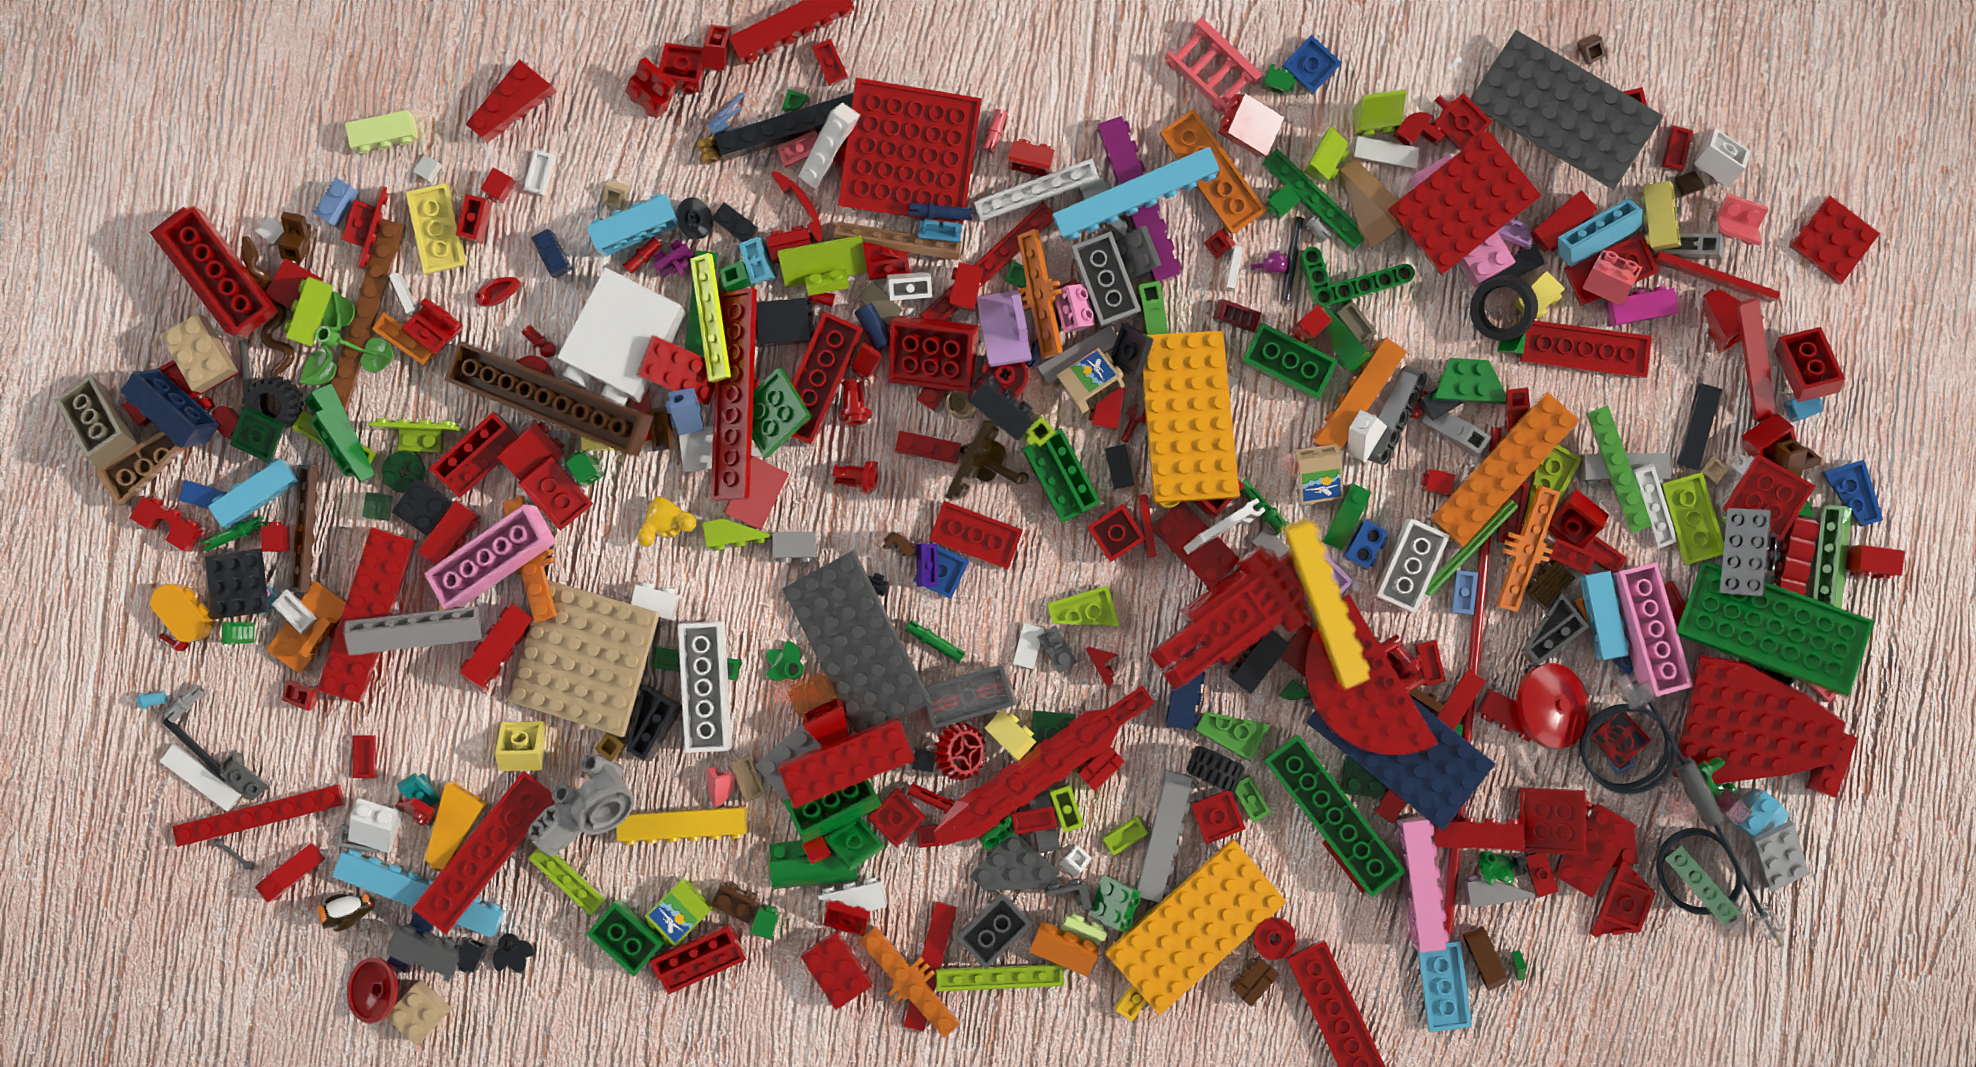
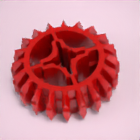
M966 723L950 724L948 728L942 729L943 734L937 735L939 742L934 743L937 746V750L933 752L937 755L934 761L939 763L937 769L942 771V775L948 776L951 780L957 779L959 781L970 779L972 775L978 774V769L983 768L981 762L986 760L983 754L987 750L983 749V746L987 742L981 740L983 734L978 733L976 727Z

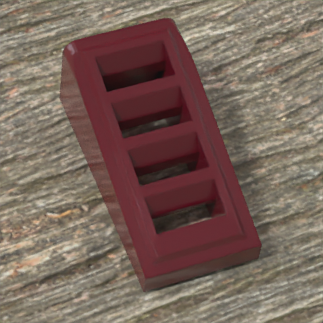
M1219 299L1212 319L1255 333L1261 312L1225 299ZM1235 309L1233 319L1231 320L1232 310ZM1241 311H1242V312H1244V313H1243V316H1242V319H1241V323H1240V322H1238V320H1239V317H1240V314H1241ZM1249 314H1252L1251 320H1250V323H1249V326H1248V325H1246V322H1247V319H1248Z

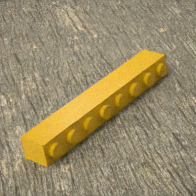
M1304 517L1281 527L1339 684L1347 689L1370 679L1367 673L1369 666L1360 654L1362 647L1353 635V632H1355L1354 625L1346 616L1348 612L1347 606L1339 597V593H1341L1340 587L1332 578L1333 568L1330 562L1325 559V546L1318 540L1317 534H1319L1316 523Z

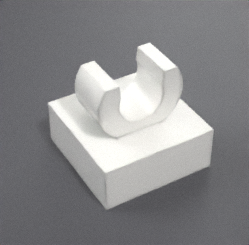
M1740 455L1739 460L1743 462L1741 466L1735 463L1731 464L1732 470L1737 472L1738 480L1741 479L1754 457L1752 455L1748 459L1744 455Z

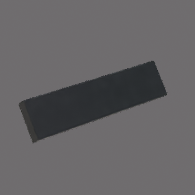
M1703 383L1699 384L1677 465L1699 470L1722 389Z

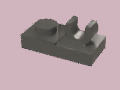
M1056 626L1037 636L1058 673L1077 663Z

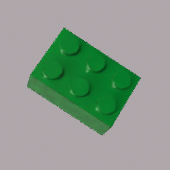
M619 898L586 933L590 939L633 977L665 943L658 932L652 929Z

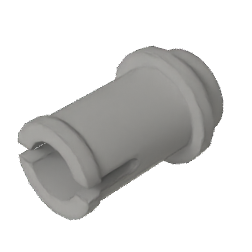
M1312 216L1304 225L1307 227L1306 230H1310L1322 243L1332 233L1318 221L1319 217Z

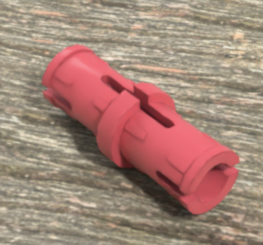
M995 109L991 124L986 129L988 133L982 149L986 151L989 148V153H995L999 136L1003 134L1002 127L1008 113L1006 111L1001 113L1002 109Z

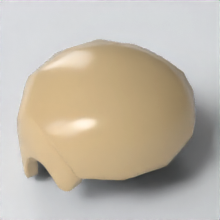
M951 391L947 395L946 408L952 417L960 420L967 419L978 410L968 402V392Z

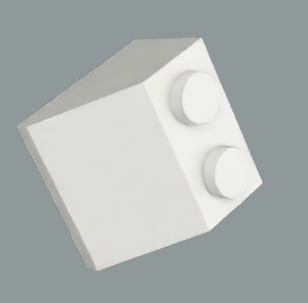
M1715 128L1697 154L1694 165H1696L1699 171L1711 175L1717 183L1730 187L1746 169L1751 151Z
M358 798L350 818L348 841L390 853L404 812Z

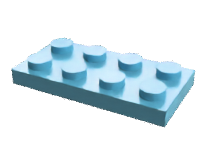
M1459 940L1446 943L1447 949L1422 953L1417 950L1429 1032L1472 1027L1461 942Z

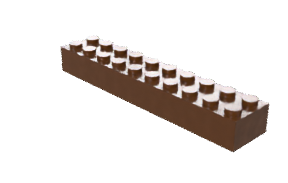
M458 341L444 381L630 456L639 457L653 419L651 415L463 341Z

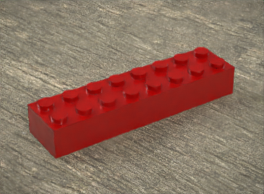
M371 527L317 688L318 691L357 703L364 701L380 652L349 655L344 635L345 622L392 616L417 540L381 528Z

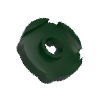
M401 450L394 452L385 459L382 466V479L392 490L405 493L416 477L422 481L425 480L427 470L422 462V458L418 454L410 450ZM406 466L410 474L403 477L399 472V468L402 469Z

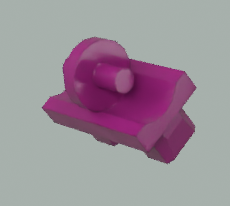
M679 239L671 243L670 247L673 252L667 256L663 251L653 255L655 260L654 266L663 278L669 274L672 276L678 271L681 276L685 275L686 273L683 268L689 265L688 261L691 258L695 257L686 243L683 244Z

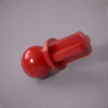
M531 325L523 329L522 334L533 344V348L539 347V352L543 357L551 358L555 355L556 346L550 341H544L545 335L542 336Z

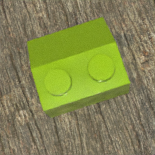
M1329 127L1303 173L1323 184H1326L1329 179L1333 181L1339 171L1336 168L1339 161L1343 163L1349 152L1346 150L1349 143L1334 128Z

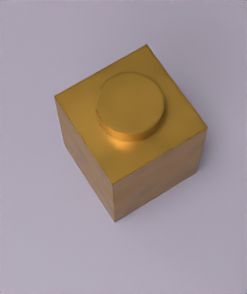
M606 732L594 749L612 762L617 759L628 742L620 736Z

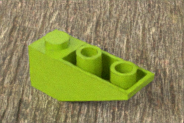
M726 519L703 522L706 547L712 548L713 551L724 550L725 545L733 544L734 548L743 547L749 541H754L755 544L767 543V538H772L771 534Z

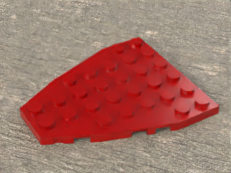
M1700 655L1678 750L1683 758L1690 756L1696 765L1702 763V761L1709 763L1713 758L1720 757L1725 764L1712 774L1711 778L1715 784L1785 776L1836 763L1846 722L1836 714L1834 715L1823 705L1814 701L1806 693L1752 668L1745 662ZM1673 767L1672 775L1673 777H1678Z

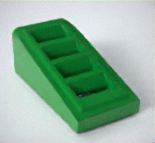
M253 622L222 623V644L254 643L255 624Z

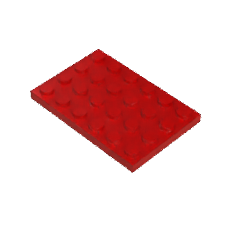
M1487 130L1389 207L1388 211L1439 274L1443 275L1542 195L1489 130Z

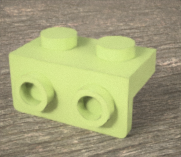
M1066 913L1060 928L1064 931L1072 932L1085 940H1091L1099 946L1107 935L1104 925L1096 921H1092V923L1087 922L1083 916L1072 913V915Z

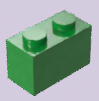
M578 450L569 456L570 460L565 462L581 485L588 487L605 476L591 453Z

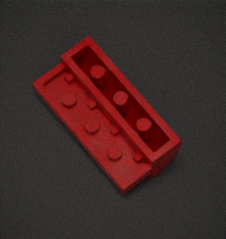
M493 411L429 469L460 499L501 462L497 458V453L514 439L517 434L500 415Z
M727 924L651 958L649 963L669 995L745 961L746 955L738 941V935L733 926Z

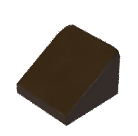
M1695 170L1674 178L1682 198L1706 188Z

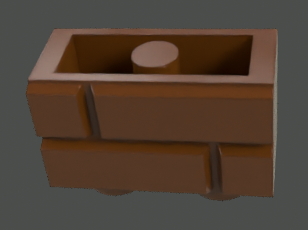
M1259 955L1256 958H1250L1245 964L1246 970L1242 974L1237 973L1231 980L1232 985L1230 988L1250 1007L1258 1001L1280 976Z

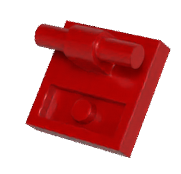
M424 298L420 303L423 307L402 326L401 331L432 355L436 356L463 330V324L442 307Z

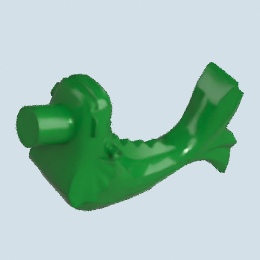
M1715 757L1709 763L1702 761V763L1696 766L1699 771L1703 772L1702 777L1707 782L1719 806L1724 801L1732 802L1734 800L1733 796L1736 792V787L1730 782L1719 785L1712 781V774L1725 764L1720 757Z

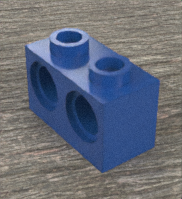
M1366 519L1362 520L1342 557L1363 569H1368L1369 566L1373 567L1378 559L1376 554L1379 548L1383 549L1388 541V537H1386L1388 531ZM1370 530L1374 531L1377 535L1374 542L1369 541L1367 538ZM1360 549L1365 550L1367 554L1366 559L1363 561L1357 557V552Z

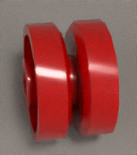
M987 360L982 370V374L985 372L988 376L990 374L994 375L1000 381L999 385L1004 389L1008 387L1014 391L1016 398L1026 388L1028 368L1024 361L990 367ZM1006 373L1009 375L1007 381L1001 378L1002 374Z

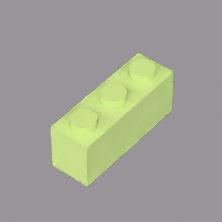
M408 110L345 123L350 148L359 154L369 153L374 148L388 149L391 148V145L398 143L400 145H408L412 143V140L418 139L413 114Z

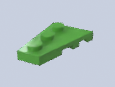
M1205 711L1194 731L1251 762L1271 724Z

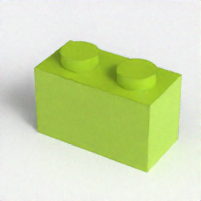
M1070 784L1049 790L1064 833L1084 827Z

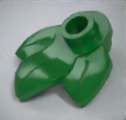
M786 641L783 650L771 649L766 652L767 659L772 666L766 673L773 681H782L786 678L795 680L802 676L804 667L801 661H799L800 650L793 642ZM791 665L797 667L796 673L790 672L789 668Z
M1487 850L1479 854L1478 865L1481 868V875L1489 885H1492L1496 879L1508 885L1513 884L1514 875L1512 869L1515 868V864L1511 859L1501 854L1495 855Z

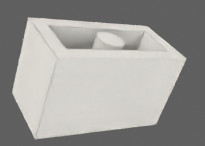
M929 272L887 275L890 301L932 297L931 275Z
M642 582V586L635 585L631 604L660 612L659 617L674 620L680 595L675 594L674 589L663 587L662 590L654 589V584Z

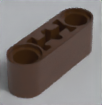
M1480 926L1462 934L1487 990L1491 991L1508 983L1507 975L1485 928Z

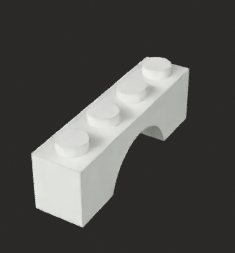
M844 103L831 111L798 176L815 189L827 179L834 166L833 158L843 141L853 130L860 116L858 113Z

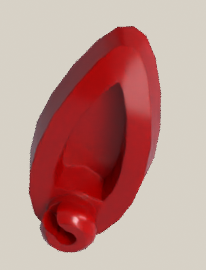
M515 277L496 278L483 285L475 294L474 299L480 306L490 307L498 305L511 297L520 288L521 282Z

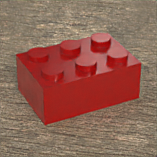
M1821 327L1778 338L1774 351L1798 403L1841 391L1846 379Z
M838 929L802 952L800 956L835 1011L872 987L873 981Z

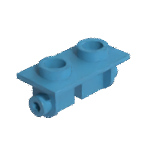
M927 218L920 219L918 238L960 243L962 224H958V221L952 223L927 220Z

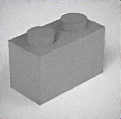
M773 532V558H778V562H791V558H799V562H812V558H817V532Z

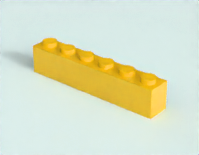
M746 806L630 813L616 827L617 842L623 841V845H633L638 840H645V844L657 843V839H666V842H678L679 838H687V841H698L703 836H708L709 840L721 839V835H730V838H742V834L748 832Z

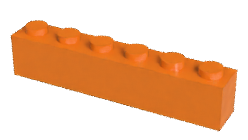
M1387 337L1382 339V341H1376L1371 349L1373 351L1371 357L1359 366L1362 369L1358 376L1353 375L1347 384L1350 386L1348 391L1340 394L1336 400L1338 405L1335 410L1331 409L1325 416L1324 420L1327 422L1323 428L1318 427L1313 434L1314 441L1312 444L1314 446L1320 447L1337 444L1339 450H1341L1349 438V428L1360 410L1367 412L1407 351Z

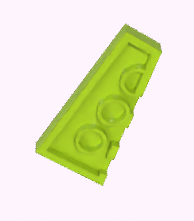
M1557 445L1539 464L1534 472L1523 517L1524 524L1538 485L1561 492L1558 504L1583 458Z

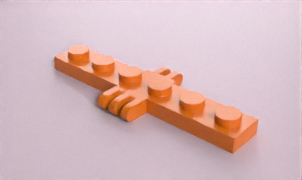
M1033 229L1017 236L1027 287L1018 290V294L1026 295L1021 298L1022 303L1027 302V305L1023 306V311L1032 309L1041 358L1047 359L1063 353L1053 301H1056L1055 296L1062 294L1061 289L1054 290L1055 287L1060 286V281L1052 282V279H1048L1039 230Z
M1538 485L1521 535L1508 532L1507 536L1515 539L1513 542L1505 540L1504 544L1512 547L1511 550L1503 548L1502 552L1513 557L1496 606L1518 612L1535 563L1540 564L1541 560L1549 562L1550 558L1543 554L1544 552L1552 554L1553 550L1546 548L1547 543L1543 541L1561 492Z
M518 496L502 502L505 516L507 517L526 504L525 497ZM552 549L543 551L514 571L517 575L522 574L535 623H541L557 617L544 566L555 562L554 557L546 559V556L553 554Z
M877 926L871 929L859 941L894 981L890 985L893 989L887 995L891 997L895 992L898 994L893 1000L895 1004L901 998L903 1001L909 998L943 1038L960 1025L961 1022L926 984V981L935 972L931 970L927 975L924 973L930 966L928 964L922 968L918 966L924 961L922 957L911 966Z

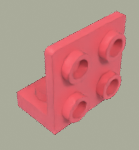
M1727 193L1716 213L1720 233L1727 238L1734 237L1740 239L1747 245L1755 244L1760 246L1762 240L1758 228L1768 212V207Z

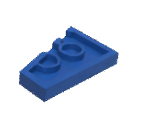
M1859 460L1821 472L1842 503L1852 509L1851 515L1860 527L1883 521L1865 460Z

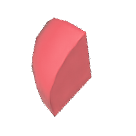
M718 767L707 768V788L713 805L717 807L728 800L733 793L735 774L731 770L724 772L718 771Z

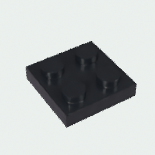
M1122 323L1110 356L1114 362L1112 365L1118 366L1120 370L1129 376L1140 379L1154 339L1130 324Z
M416 477L394 507L392 513L428 536L453 501Z

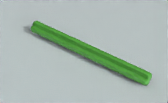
M1508 500L1430 580L1425 592L1427 596H1431L1517 509L1518 505L1513 500Z

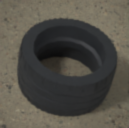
M1509 275L1494 277L1484 282L1475 291L1470 302V316L1476 329L1485 337L1498 341L1511 340L1524 334L1533 325L1538 313V300L1532 287L1526 281ZM1500 287L1516 291L1524 305V314L1521 321L1514 327L1507 329L1498 328L1493 325L1486 317L1484 310L1485 299L1488 294Z

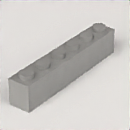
M478 606L345 622L344 635L349 655L482 640Z
M1169 770L1165 772L1136 886L1137 890L1142 891L1140 894L1141 898L1161 902L1162 897L1166 898L1169 888L1166 885L1167 877H1171L1174 865L1171 862L1173 856L1176 857L1179 844H1176L1178 835L1182 836L1184 830V823H1182L1183 815L1188 814L1190 803L1187 802L1188 795L1193 794L1195 782H1192L1193 778L1191 776Z

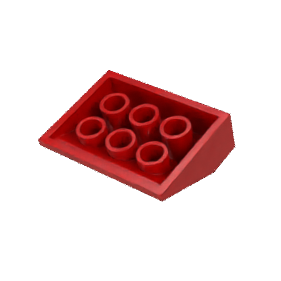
M901 315L896 316L891 320L888 382L968 392L972 386L978 351L979 325Z

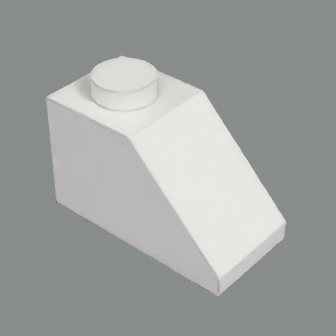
M1360 410L1349 428L1347 453L1366 462L1387 426L1377 417Z

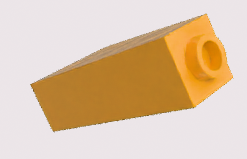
M454 781L448 782L444 787L425 856V861L429 862V866L436 871L443 870L459 851L488 805V802Z

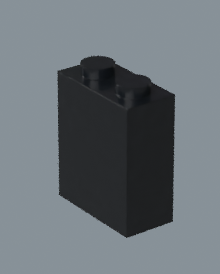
M807 298L757 302L756 312L761 347L809 343L811 341L815 327L814 324H810L813 307L812 303H808Z

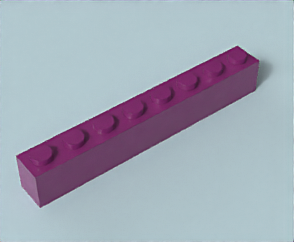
M1122 116L1098 124L1097 131L1117 185L1119 186L1144 175L1145 167L1143 161H1138L1136 155L1138 152L1136 142L1134 140L1131 141L1128 134L1131 132L1128 121H1124ZM1157 203L1149 208L1142 206L1138 208L1137 213L1129 217L1134 230L1142 226L1147 227L1161 262V266L1151 270L1150 274L1153 282L1160 281V283L1179 277L1182 267L1179 259L1174 258L1172 251L1175 248L1171 238L1167 239L1165 233L1167 226L1164 219L1159 217L1158 211H1160V207Z

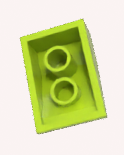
M1407 90L1363 95L1352 110L1355 135L1362 134V137H1369L1375 135V132H1383V134L1396 132L1395 130L1402 123Z

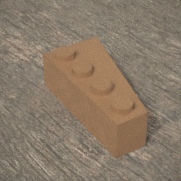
M160 432L131 448L104 468L100 469L98 467L95 471L116 505H127L185 448L176 446L167 434Z

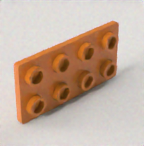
M317 581L311 585L309 593L306 592L301 602L318 620L304 634H300L286 621L266 649L267 652L299 674L303 673L328 638L331 629L340 621L346 604L345 600Z

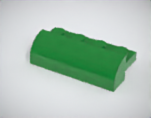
M1060 428L1041 446L1035 443L1022 448V451L1062 524L1100 504L1101 501L1062 428Z
M803 840L769 844V868L773 889L858 881L857 867L849 871L829 847L828 850L831 856L811 865L802 846Z

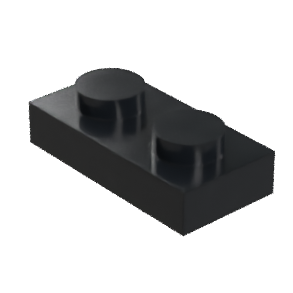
M723 202L712 216V220L741 242L750 240L758 230L756 225L726 202Z

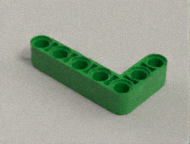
M1317 247L1306 248L1300 256V264L1311 301L1314 306L1318 304L1322 309L1326 306L1331 307L1404 286L1415 276V270L1410 264H1401L1331 284L1322 253ZM1312 253L1316 258L1315 262H1309L1306 259V254ZM1400 270L1407 272V279L1404 280L1399 276ZM1313 273H1318L1321 276L1322 280L1320 283L1313 281ZM1379 276H1385L1388 284H1380ZM1363 281L1367 284V291L1359 289V282ZM1339 287L1347 290V297L1339 295ZM1319 293H1324L1327 296L1326 303L1319 301Z

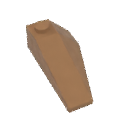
M1356 158L1339 169L1345 192L1349 195L1352 204V212L1356 215L1359 233L1371 249L1402 229L1388 211V208L1398 200Z

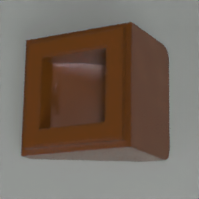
M1593 34L1577 42V46L1587 65L1607 56L1603 39L1599 35Z

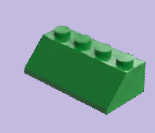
M869 779L796 808H793L790 798L783 801L804 843L821 835L823 837L882 806Z

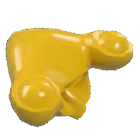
M656 496L650 503L645 522L638 532V542L641 546L648 547L654 543L656 532L662 537L675 538L681 529L685 532L692 531L696 527V518L691 513L680 509L668 499Z

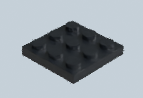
M262 548L205 557L212 620L269 612Z

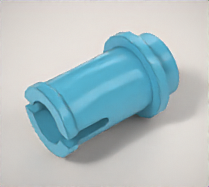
M165 691L150 694L144 692L137 696L139 708L147 709L149 706L167 704Z

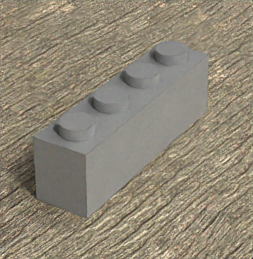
M1670 453L1626 454L1632 470L1652 463L1655 466L1660 484L1663 483V480L1671 478ZM1601 454L1579 455V457L1583 458L1579 464L1580 481H1587V485L1600 484V481L1608 480V484H1611Z

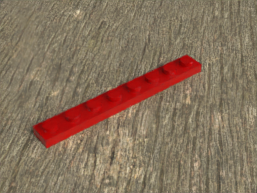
M338 784L172 826L176 846L180 847L345 805L341 785Z

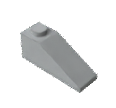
M1679 233L1680 247L1653 252V254L1663 251L1684 258L1723 260L1725 238L1721 233Z
M1481 874L1469 875L1468 879L1462 880L1466 905L1470 908L1535 898L1534 893L1499 881L1489 885L1481 877Z

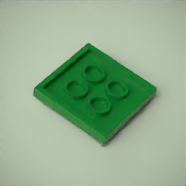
M778 367L753 392L752 439L761 455L768 458L812 417L784 370Z

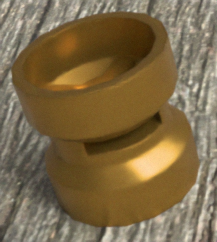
M716 137L705 138L696 143L698 150L702 154V164H712L722 160L721 153L717 149Z

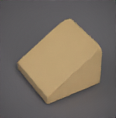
M609 180L604 187L602 204L622 210L629 186Z

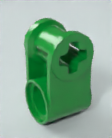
M1007 815L995 827L977 837L984 849L989 850L996 847L1000 842L1015 833L1011 815Z

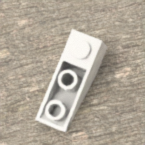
M876 877L865 879L864 883L858 885L855 882L843 884V888L835 889L834 886L822 889V893L818 895V899L823 901L839 900L849 906H861L867 911L887 906L882 879L877 880Z

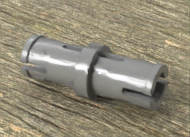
M195 683L183 696H179L176 699L177 702L164 713V716L166 718L171 716L168 720L174 723L186 710L189 711L193 707L192 704L205 694V690H199L201 686Z

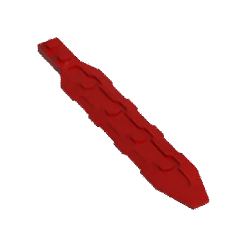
M1142 685L1108 709L1086 711L1049 740L1045 739L1035 746L1033 751L1014 764L1010 763L979 788H974L958 799L933 834L941 846L983 835L1020 806L1024 807L1034 800L1035 796L1046 788L1069 776L1070 772L1111 747L1120 727L1154 705L1155 702Z

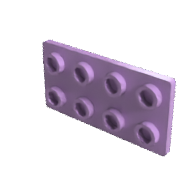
M1018 291L978 296L977 306L989 366L993 367L1031 360L1027 325L1021 296L1018 294Z

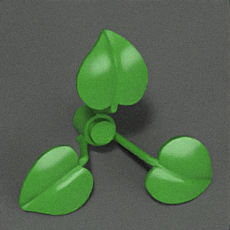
M332 291L323 317L324 326L319 327L315 334L316 340L321 343L320 346L326 352L317 351L309 356L300 382L311 386L328 383L334 377L337 370L336 364L331 361L333 355L328 347H335L339 343L364 353L361 357V365L366 371L372 373L383 370L392 362L393 349L388 342L381 338L369 339L366 349L342 340L336 331H340L341 326H348L352 322L355 308L348 299Z

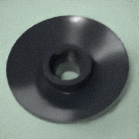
M695 197L686 198L678 205L676 218L681 231L691 239L698 240L706 237L713 226L709 207L702 200Z

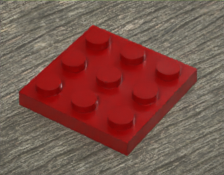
M1829 195L1824 199L1789 247L1836 283L1842 284L1880 233Z
M1756 453L1722 509L1726 511L1728 508L1770 510L1772 512L1770 532L1776 533L1777 539L1782 541L1816 485Z
M1520 787L1519 823H1524V850L1519 852L1587 855L1586 790Z

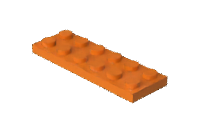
M1194 108L1160 131L1159 135L1177 160L1210 146L1220 171L1214 180L1207 183L1203 180L1196 183V185L1231 236L1267 212L1264 205Z

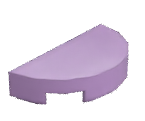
M1511 220L1497 231L1502 239L1526 249H1531L1533 238L1528 227L1522 222Z

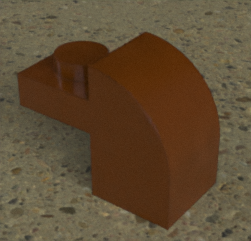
M283 212L281 222L284 233L278 242L281 259L286 258L290 261L302 263L310 244L311 225L306 224L305 216Z
M1795 439L1777 443L1773 456L1774 463L1800 477L1803 470L1820 465L1822 460L1819 455L1810 448H1805Z

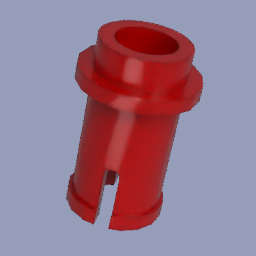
M826 292L810 295L808 300L812 301V304L816 302L833 307L836 294Z

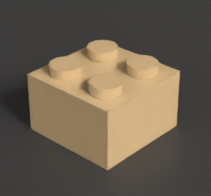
M421 980L404 995L386 1018L417 1046L447 1016L452 1008Z

